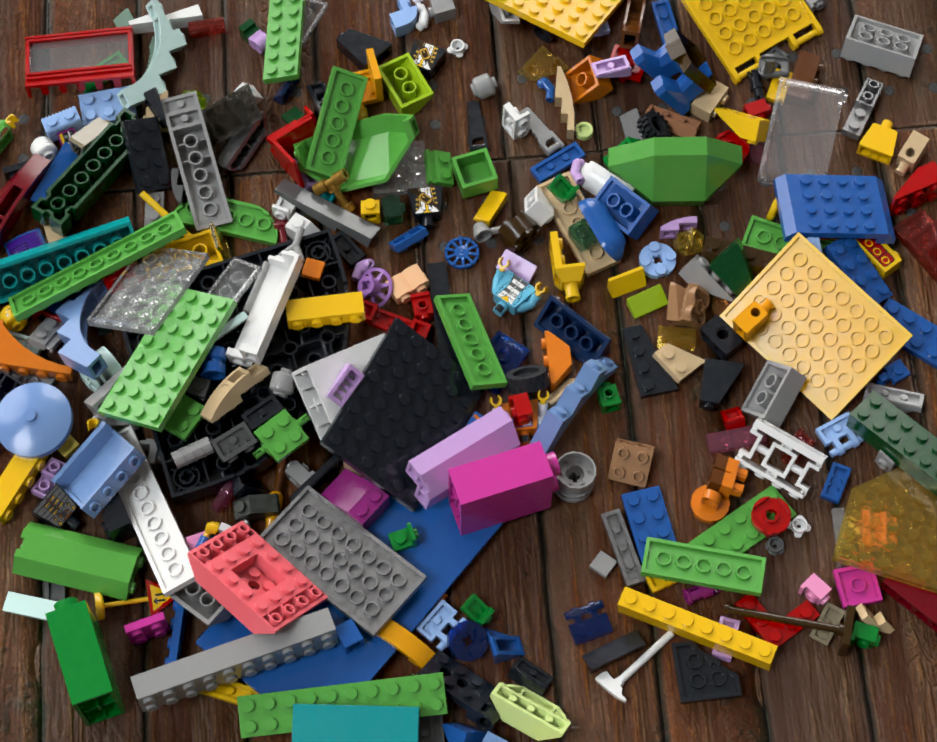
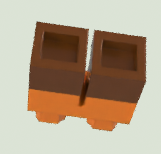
M718 453L712 464L706 489H712L721 493L726 499H728L729 495L740 497L744 485L735 482V480L744 483L748 470L739 467L740 461Z

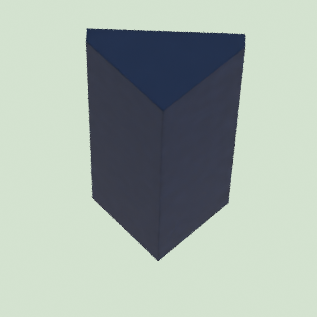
M553 294L550 295L533 324L541 332L549 331L569 345L571 355L583 364L590 359L597 360L603 356L605 357L611 348V338Z

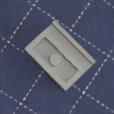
M46 317L28 337V344L42 350L48 349L50 353H53L63 342L57 331L64 324Z

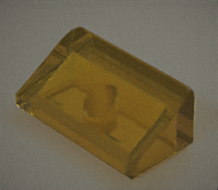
M658 326L657 347L662 348L669 343L682 350L694 351L696 329Z

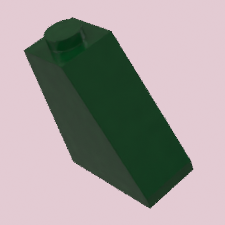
M739 237L710 262L709 268L737 297L755 279Z

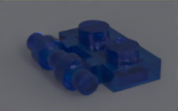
M602 600L590 601L585 606L570 608V611L563 613L566 621L574 619L575 623L568 625L575 646L613 633L607 613L598 614L597 612L598 609L604 608ZM590 612L591 618L581 620V615Z

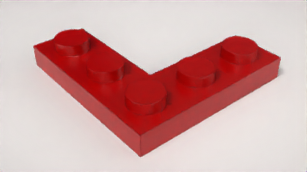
M745 595L734 605L735 607L767 612L753 595ZM806 600L786 616L815 621L820 617V614ZM743 616L762 640L777 645L778 648L805 628Z

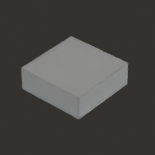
M600 551L589 568L606 579L616 566L617 561L603 551Z

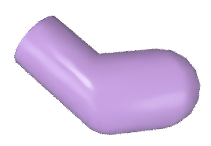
M365 259L357 262L351 280L359 282L362 274L375 266L374 260Z

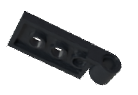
M439 650L418 672V675L446 673L448 676H443L446 697L467 711L465 717L474 722L478 729L486 733L488 731L491 732L501 720L494 704L490 702V694L495 689V686ZM457 684H462L465 687L461 688Z

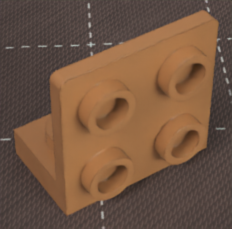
M617 438L608 479L646 487L655 446Z

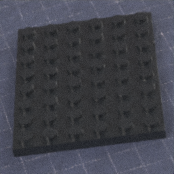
M397 317L391 323L362 371L365 377L344 406L340 408L319 444L401 505L414 512L420 502L414 496L417 484L405 471L408 461L461 430L484 389L470 390L461 366Z

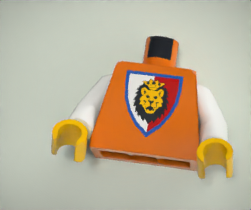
M548 390L545 398L540 397V391H538L537 395L540 402H538V399L529 400L533 411V420L525 425H519L516 418H512L508 403H502V398L497 395V403H493L492 397L489 398L490 404L494 406L493 410L501 405V408L509 413L520 446L530 444V436H534L547 413L548 403L546 400L549 398Z

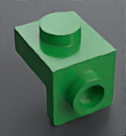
M558 174L546 188L563 203L572 201L577 196L576 191L580 187L578 185L572 186L561 174Z
M471 594L459 608L475 625H486L492 619V614L495 611L492 607H488L476 594Z

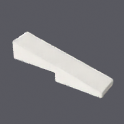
M198 4L166 15L172 24V29L205 25ZM149 14L128 21L129 25L133 28L134 34L154 32L153 21Z

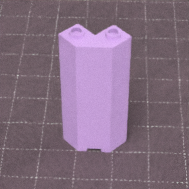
M499 406L408 461L405 471L417 484L414 496L426 510L448 497V469L520 447V442L509 413Z

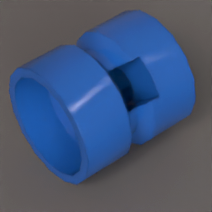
M212 346L201 365L200 376L202 378L217 381L226 377L225 363L227 362V350L224 347Z

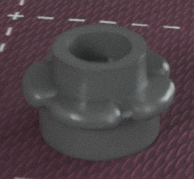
M771 537L765 543V548L770 555L776 556L784 552L785 543L779 537Z

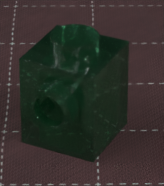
M389 195L381 198L385 226L403 224L402 213L406 212L404 202H400V196Z

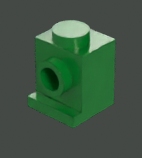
M610 382L602 383L596 390L602 414L621 410L622 402L616 384H611Z
M855 621L852 628L850 646L856 643L858 647L863 649L873 648V646L878 647L881 635H878L879 628Z

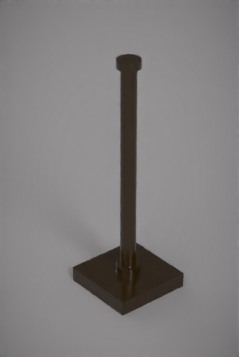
M730 603L725 604L724 615L734 614L837 633V636H840L838 656L846 657L851 642L856 606L847 605L842 624L839 623V625L730 606Z

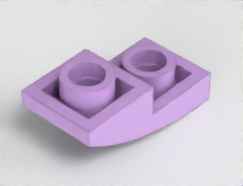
M51 457L41 470L42 475L31 489V494L43 499L55 485L51 479L65 463Z

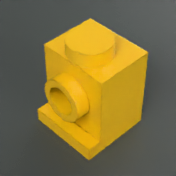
M371 198L362 200L361 218L372 224L381 223L379 200ZM366 215H376V217H366Z

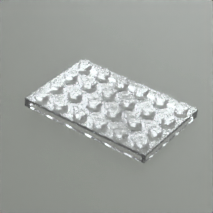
M163 247L154 250L146 257L133 261L132 264L126 267L88 317L87 322L89 326L154 336L208 262V254Z

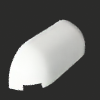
M590 161V163L585 162L580 169V173L584 178V182L580 186L595 196L611 175L632 191L634 190L631 185L593 161Z

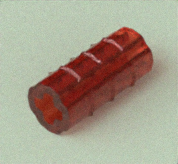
M224 17L188 22L191 38L226 33Z

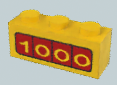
M855 238L883 280L899 268L902 259L888 244H876L875 239Z

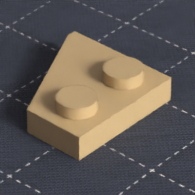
M669 343L657 350L652 356L678 384L702 367L705 362L704 359Z

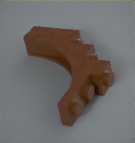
M628 0L619 48L633 49L639 44L646 0Z

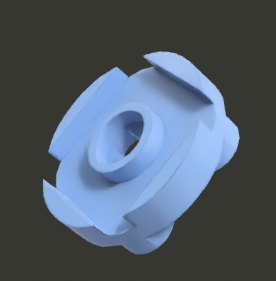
M653 241L641 250L639 265L643 266L644 273L649 278L659 279V277H668L675 269L676 253L668 245ZM654 258H660L662 263L658 262L655 264Z

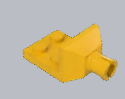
M557 231L550 232L549 252L554 286L561 291H565L566 302H578L581 298L579 289H581L584 283L585 262L565 264V256L562 255V238H558Z

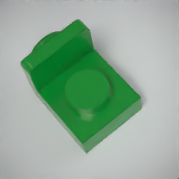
M410 522L406 523L407 528L388 534L392 549L396 553L417 547L419 535L416 527L412 528Z

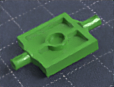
M283 409L253 432L261 444V447L252 453L253 456L258 460L267 453L279 464L309 441V437L303 431L302 426L311 420L310 417L305 413L296 420L291 417L286 409Z

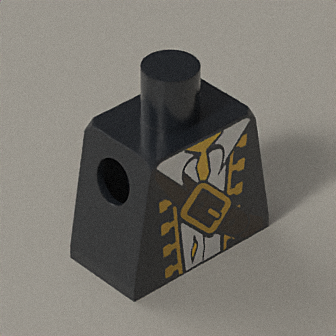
M414 39L410 56L423 77L431 80L446 61V49Z
M432 186L407 189L408 201L414 221L416 223L423 222V227L427 230L433 229L434 221L441 220L443 187Z

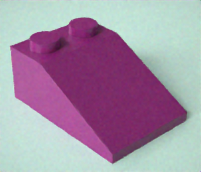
M346 468L321 494L366 530L390 505L389 495L373 483Z

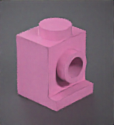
M813 573L800 586L798 593L800 595L805 593V597L811 603L824 606L831 598L829 594L832 588Z

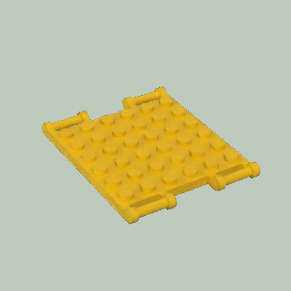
M681 0L735 85L747 77L748 71L752 74L751 70L758 68L760 54L775 45L787 40L789 47L795 51L801 44L824 33L823 28L804 0ZM812 26L813 30L798 39H795L793 36L806 27ZM754 59L755 64L737 73L736 68Z

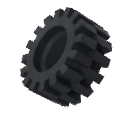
M655 110L648 111L637 121V128L640 129L638 132L642 134L641 137L643 139L669 137L671 130H669L670 125H667L668 121L664 120V116H660V113L658 111L655 112Z

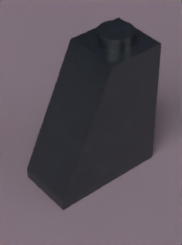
M350 28L340 33L336 39L337 49L360 70L368 69L366 49L373 48L378 65L392 55V44L390 42Z
M705 358L698 408H703L706 411L718 410L741 376L744 363Z

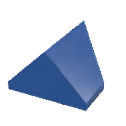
M484 627L495 664L525 655L519 636H510Z
M458 722L442 724L448 742H482L487 734L477 727Z

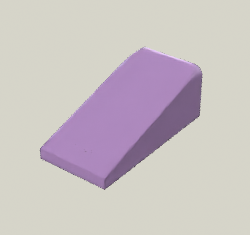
M626 55L591 63L596 78L631 76V67Z

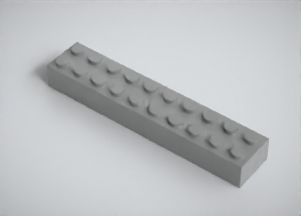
M325 608L299 617L275 634H251L131 676L130 678L142 711L153 712L159 706L165 704L173 705L179 699L195 697L204 690L212 691L221 684H232L238 678L254 676L258 671L264 669H274L283 662L291 663L297 657L303 655L311 656L317 650L323 648L325 650L333 648L338 643L337 632L329 609Z

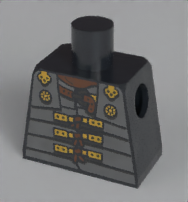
M57 483L34 508L31 514L47 525L59 529L66 524L74 531L81 523L73 515L77 511V505Z

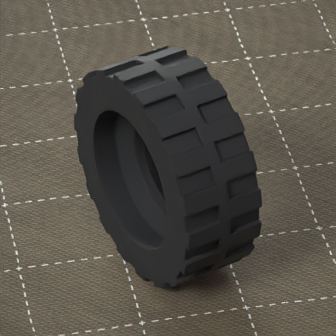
M525 365L512 369L505 374L508 382V391L512 394L534 393L545 389L550 383L547 367L543 365Z

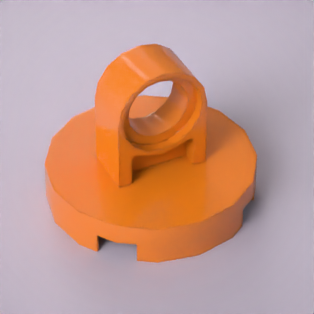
M703 485L692 494L690 507L694 513L693 515L699 521L713 524V522L722 520L728 514L730 507L729 497L726 499L723 494L712 489H706L707 485Z

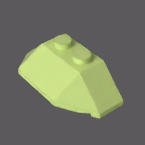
M499 682L490 694V698L500 714L501 720L537 741L561 738L571 724L559 706L524 686Z

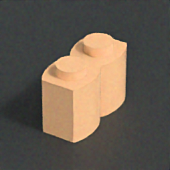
M417 264L391 277L393 282L391 296L397 305L408 303L411 300L410 294L425 292L429 287V280Z

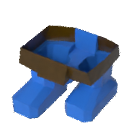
M673 28L663 35L665 44L657 51L637 44L629 52L637 66L654 79L650 83L656 95L683 116L690 110L691 103L703 91L710 94L717 84L707 61L698 47L676 28ZM678 72L682 73L677 80L670 79L672 75Z

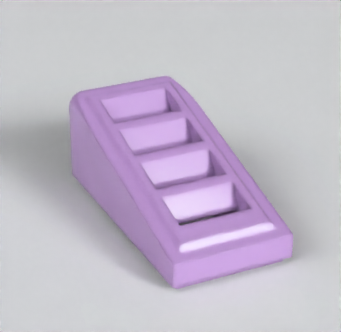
M345 364L326 396L342 408L365 375L351 364ZM348 373L354 377L353 380L347 376ZM345 379L346 381H348L350 383V386H347L345 383H343V380ZM340 385L347 390L345 393L338 388ZM335 391L342 396L341 400L334 395Z

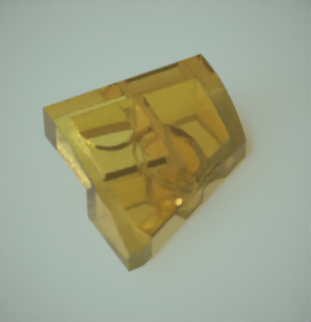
M542 45L518 72L534 82L542 77L557 74V66H561L563 71L567 70L569 66Z

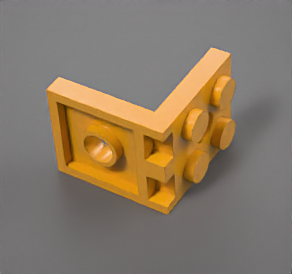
M373 48L366 49L368 69L353 72L368 78L361 103L363 106L384 101L382 77Z

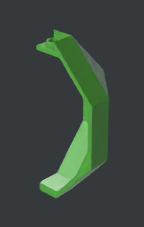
M384 113L356 121L344 166L350 177L347 181L341 183V192L385 183L392 177L420 133L414 114ZM313 136L293 144L294 156L298 160L297 166L299 171L317 181L324 178L326 180L329 179L304 170Z
M653 137L608 148L607 153L608 171L634 188L633 192L652 206L704 205L741 169L743 164L742 146L710 137Z

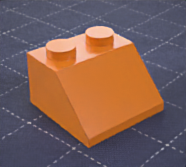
M588 55L564 73L568 81L573 104L601 99L613 90L610 78H596L591 67V63L603 59Z

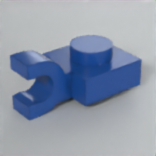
M898 359L884 367V373L878 375L875 383L884 386L891 381L893 385H896L908 378L911 373L902 361Z

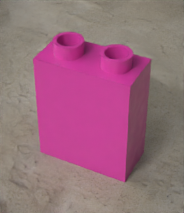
M538 441L448 469V501L461 536L551 508L552 493L559 491L556 476L561 475L560 465L555 453L545 454L541 442Z

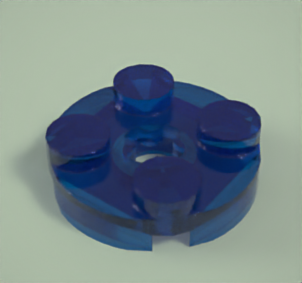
M467 620L457 623L449 630L447 635L448 649H450L456 659L464 662L479 659L486 651L488 645L485 628L474 621ZM467 635L472 640V644H469L468 647L465 646V642H462V639L466 638Z

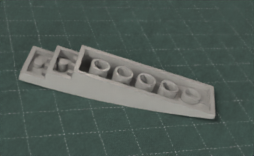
M196 91L160 100L196 231L199 232L233 223Z

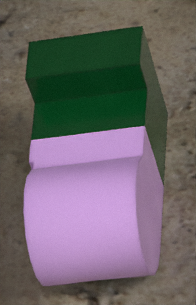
M250 18L239 26L240 37L258 53L262 54L266 48L267 34L262 32L256 26L255 21Z

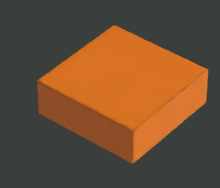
M307 258L301 276L320 281L325 268V262Z

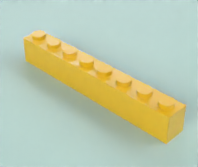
M628 587L624 588L617 604L618 612L663 630L671 631L676 635L770 671L777 653V645Z

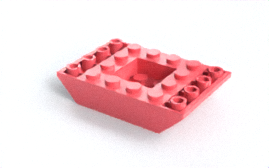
M243 520L192 549L187 554L196 582L253 634H275L328 599L324 592Z

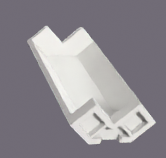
M283 250L282 256L269 255V270L235 348L228 347L226 351V356L230 363L245 367L252 366V363L261 364L303 266L301 256L297 252Z

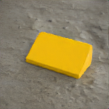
M491 191L473 220L484 222L490 228L506 203L508 194L500 191Z
M640 266L609 278L607 289L611 297L617 298L645 287L644 268Z

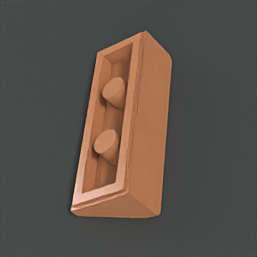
M650 104L646 113L650 110L658 111L660 116L663 115V119L668 121L666 124L670 125L669 130H671V133L681 137H696L702 123L701 121L682 116Z

